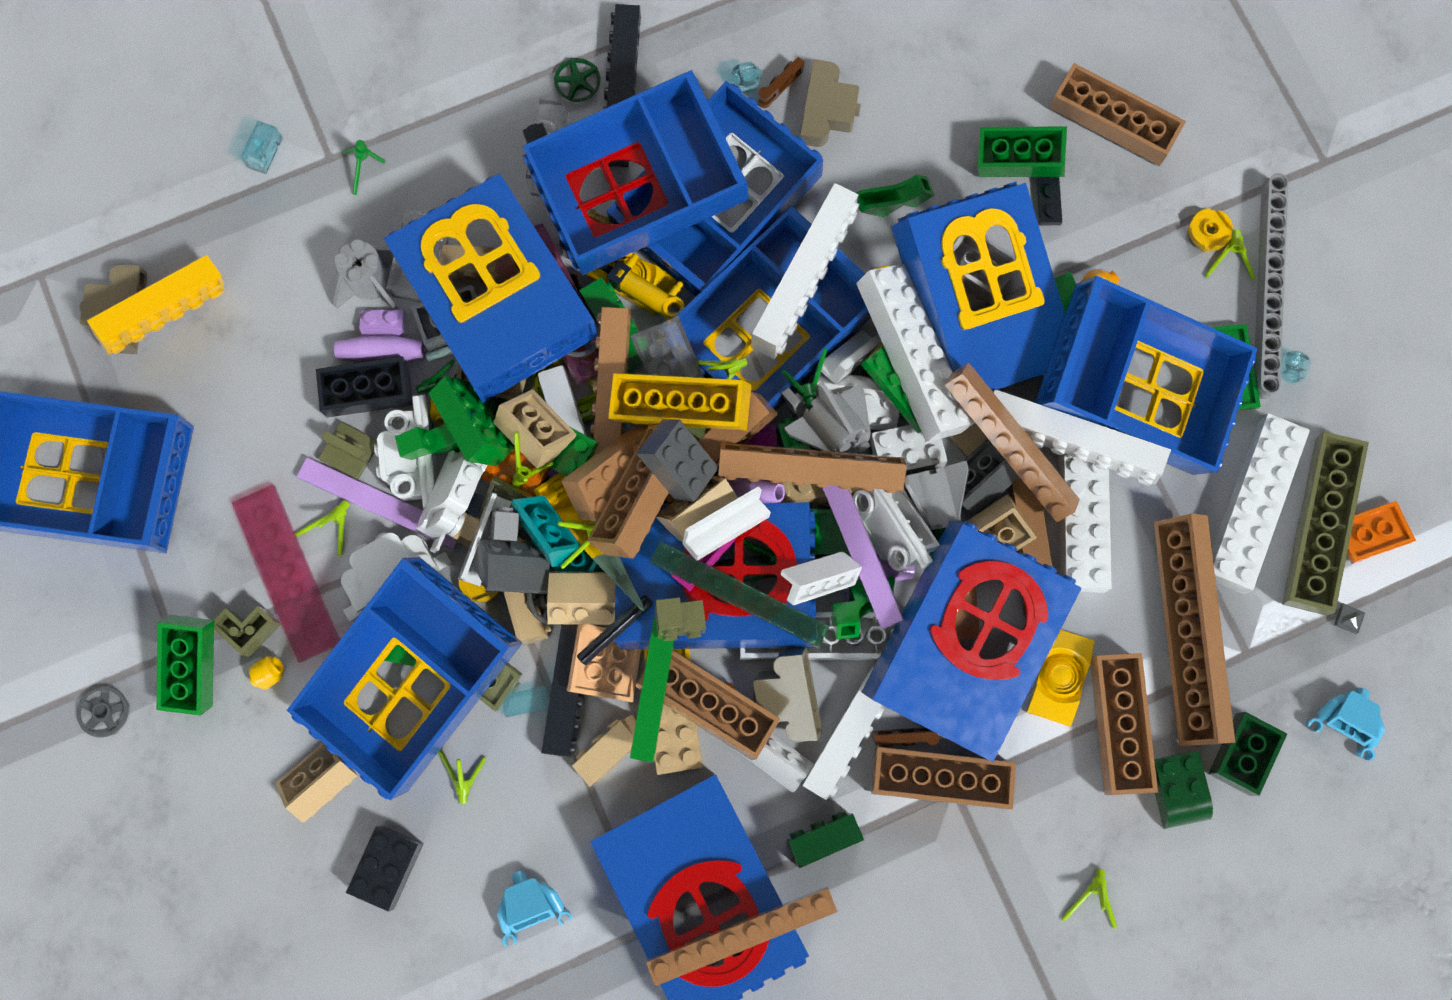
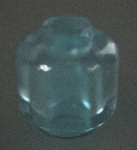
M745 62L735 65L729 77L731 85H737L744 92L758 87L762 73L760 68L753 62Z
M1291 351L1284 354L1281 360V377L1288 383H1297L1305 380L1311 366V359L1301 351Z

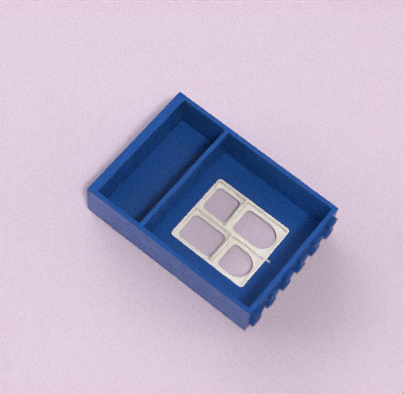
M727 81L708 99V104L729 146H739L746 152L747 159L741 168L744 177L752 169L764 167L772 173V184L762 195L756 194L748 187V197L753 202V205L733 227H728L714 215L639 249L665 272L675 278L677 282H682L683 287L695 297L791 206L795 207L822 177L823 157L817 150H811L807 147L806 142L801 137H795L791 134L785 124H779L774 120L773 115L769 111H763L758 107L757 102L753 98H747L742 94L741 89L737 85H731ZM645 169L642 171V173H641L637 178H639V177L645 175V173H646ZM646 183L624 193L623 198L632 216L636 217L646 209L653 195V185ZM615 201L606 212L610 224H621L625 218L617 201Z

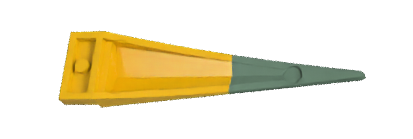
M558 473L533 490L537 496L544 495L563 522L566 520L587 524H595L597 522L581 520L561 482L566 478L565 475ZM569 528L580 545L588 539L587 530ZM589 544L584 549L586 553L644 611V606L620 557L605 555L592 544Z

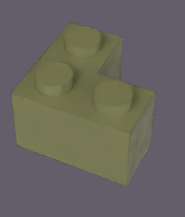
M680 598L656 600L655 619L658 639L663 638L664 641H674L678 639V636L687 635V638L701 637L702 633H705L706 623L703 600L680 603Z
M259 606L245 620L236 612L227 608L214 619V630L241 655L251 657L281 625L272 614Z

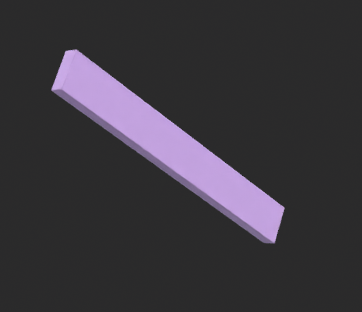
M306 458L296 476L346 501L433 541L435 540L416 529L423 510L309 458ZM446 534L442 545L455 550L458 543Z
M834 485L823 487L850 555L854 561L862 566L859 576L881 629L903 621L904 618L849 489H840Z

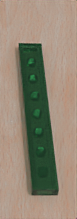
M661 541L649 562L816 648L820 647L829 629L828 625L699 560L696 561L693 557Z

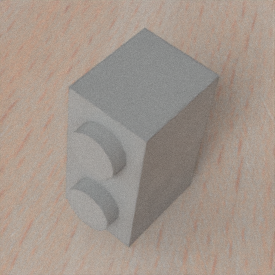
M499 507L497 511L491 512L489 540L517 541L519 513H513V508Z

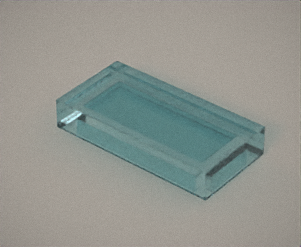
M547 686L513 692L508 695L503 703L505 718L548 709L549 697Z

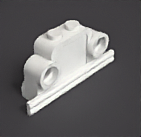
M426 395L412 397L414 410L404 412L393 410L386 415L384 424L388 431H383L378 435L377 444H374L376 457H379V465H376L378 478H382L390 486L392 493L403 501L422 499L423 508H425L438 478L436 453L414 460L401 458L395 436L416 427L426 430L433 429L430 411L427 409Z
M453 450L448 453L416 527L417 530L435 539L430 549L433 553L440 550L446 534L454 537L461 529L465 519L463 513L468 508L479 479L487 467L485 464L467 462L461 451L457 453Z
M874 489V491L859 490L854 493L853 500L859 514H861L860 517L876 553L882 560H888L889 565L896 571L905 570L918 563L922 569H925L933 562L929 553L936 550L940 545L904 490L897 491L896 493H887L883 489Z
M387 532L377 535L374 538L375 541L368 545L364 543L356 547L355 552L351 554L349 559L353 569L345 571L341 577V584L352 604L343 610L349 622L355 620L402 558L420 557L438 572L452 564L447 553L444 552L433 558L428 550L427 543L422 538L409 535L402 540L396 534Z

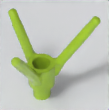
M1234 229L1230 242L1209 268L1205 277H1209L1227 253L1231 251L1241 254L1251 279H1256L1245 253L1247 249L1243 244L1241 230Z
M745 357L738 360L735 358L730 361H698L699 365L712 366L708 367V371L724 369L727 374L726 379H732L736 372L741 371L742 367L748 365Z
M518 432L514 433L516 473L513 476L512 484L515 487H519L527 482L528 478L553 466L554 462L551 461L534 470H529L527 467L522 466Z
M343 500L330 513L296 532L295 536L298 537L316 526L321 528L332 520L339 525L338 556L341 557L344 517L350 504Z
M572 520L558 522V526L587 530L588 537L595 524ZM586 540L571 556H569L565 560V562L561 565V568L564 569L568 564H570L590 543Z
M440 749L438 753L456 787L458 803H468L470 787H472L476 776L485 763L486 757H482L470 778H463L461 760L457 759V778L442 749Z
M1096 869V876L1093 878L1092 884L1088 886L1087 890L1065 913L1062 921H1066L1084 900L1093 893L1099 895L1101 910L1107 909L1112 927L1114 929L1117 928L1107 894L1105 870Z

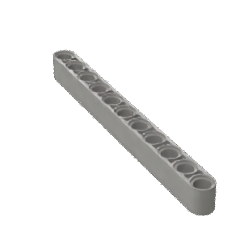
M1281 173L1273 174L1262 186L1255 330V347L1258 349L1254 363L1260 399H1267L1280 389L1288 204V179ZM1269 262L1272 263L1275 268L1271 267L1269 265ZM1268 282L1271 283L1274 286V288L1270 287L1268 285ZM1267 302L1272 304L1273 308H1270L1267 305ZM1266 322L1271 324L1272 329L1266 325ZM1265 342L1270 344L1271 349L1266 347ZM1264 363H1267L1271 370L1267 369ZM1263 383L1269 386L1270 391L1264 388Z

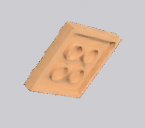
M578 624L567 691L633 702L641 649L621 650L613 641L587 665H583L577 658V654L606 628Z

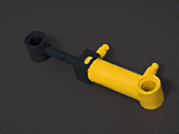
M559 239L563 256L570 260L561 239ZM635 253L628 258L626 263L618 260L614 267L606 264L599 268L608 274L607 281L611 283L614 289L619 292L624 291L665 317L668 323L685 308L684 302L676 297L681 291L683 283L678 281L667 294L632 272V268L639 258ZM671 308H678L679 312L672 314L669 310Z

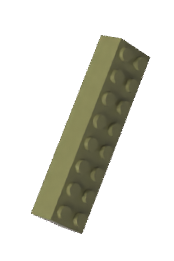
M1323 432L1316 438L1282 605L1325 616L1336 612L1369 442L1328 432Z

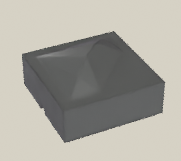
M1342 604L1334 626L1357 634L1359 633L1365 612Z

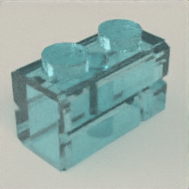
M261 121L256 122L240 157L247 168L267 174L278 146L283 139L278 129Z

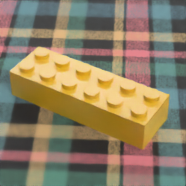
M205 255L92 317L87 322L108 355L120 353L131 342L137 343L141 341L147 333L159 331L165 326V323L171 320L176 321L182 318L188 310H196L204 304V301L210 298L215 299L222 295V291L225 290L222 275L208 255Z
M613 373L608 419L619 423L658 425L662 419H680L686 427L747 431L752 385L744 380Z

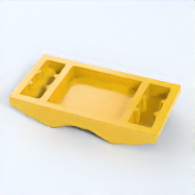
M633 253L609 263V265L614 267L618 260L626 263ZM641 258L637 259L636 264L632 268V272L667 294L677 283L675 278L657 265L644 261ZM599 268L583 275L593 282L602 277L605 283H608V274ZM614 289L618 296L653 316L657 315L656 311L624 291L619 292Z
M1060 630L1035 679L1026 713L1071 727L1080 703L1084 680L1091 664L1094 640Z

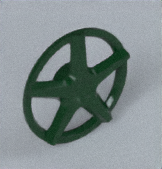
M570 58L561 64L554 76L557 92L563 98L574 102L585 101L594 96L601 83L597 66L588 60L580 58ZM576 63H583L591 68L579 72ZM570 65L571 75L559 76L560 72ZM593 73H596L597 76L595 88L586 81ZM558 82L570 84L568 96L560 90ZM580 89H585L591 93L583 98H574L576 91Z

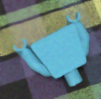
M1357 688L1356 691H1350L1345 695L1339 694L1328 700L1319 710V716L1311 718L1306 722V726L1309 727L1313 721H1316L1318 727L1313 732H1319L1323 729V721L1326 720V725L1363 745L1356 750V755L1361 758L1364 752L1367 751L1365 760L1368 761L1375 758L1373 748L1377 747L1385 732L1380 716L1381 708L1378 704L1369 700L1370 692L1365 688Z
M518 871L512 875L514 886L504 890V897L501 899L497 912L501 931L505 933L502 939L504 946H508V936L512 937L514 944H516L518 941L516 932L555 917V912L558 913L557 918L561 925H564L560 919L563 914H567L570 920H572L570 911L563 909L564 904L558 893L545 882L539 883L536 878L527 880L525 871Z

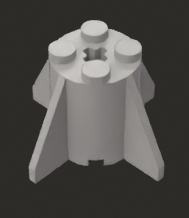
M355 239L339 248V252L334 257L336 269L339 273L333 301L337 308H340L356 295L360 299L370 298L371 300L382 296L394 310L398 309L386 293L390 285V273L387 268L396 261L389 248L371 246L360 239Z
M822 381L819 383V397L810 403L813 406L808 412L806 409L803 417L784 427L789 437L819 451L863 453L870 446L868 441L871 435L864 390L858 384L842 394L837 391L834 394L832 391H829Z
M967 461L905 476L904 491L930 531L947 527L949 521H961L960 514L969 471Z

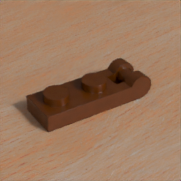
M799 56L793 62H788L784 71L780 75L774 76L768 87H762L759 90L758 105L761 108L769 107L803 73L804 61Z
M926 727L872 731L875 745L883 748L892 747L894 743H902L903 746H913L915 742L926 741L929 745H936L939 742V735Z

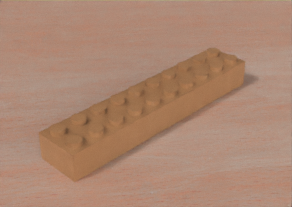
M1187 514L1155 521L1154 529L1179 746L1235 743L1208 516Z

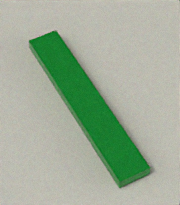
M655 617L630 759L654 762L674 647V641H664L663 638L658 639Z

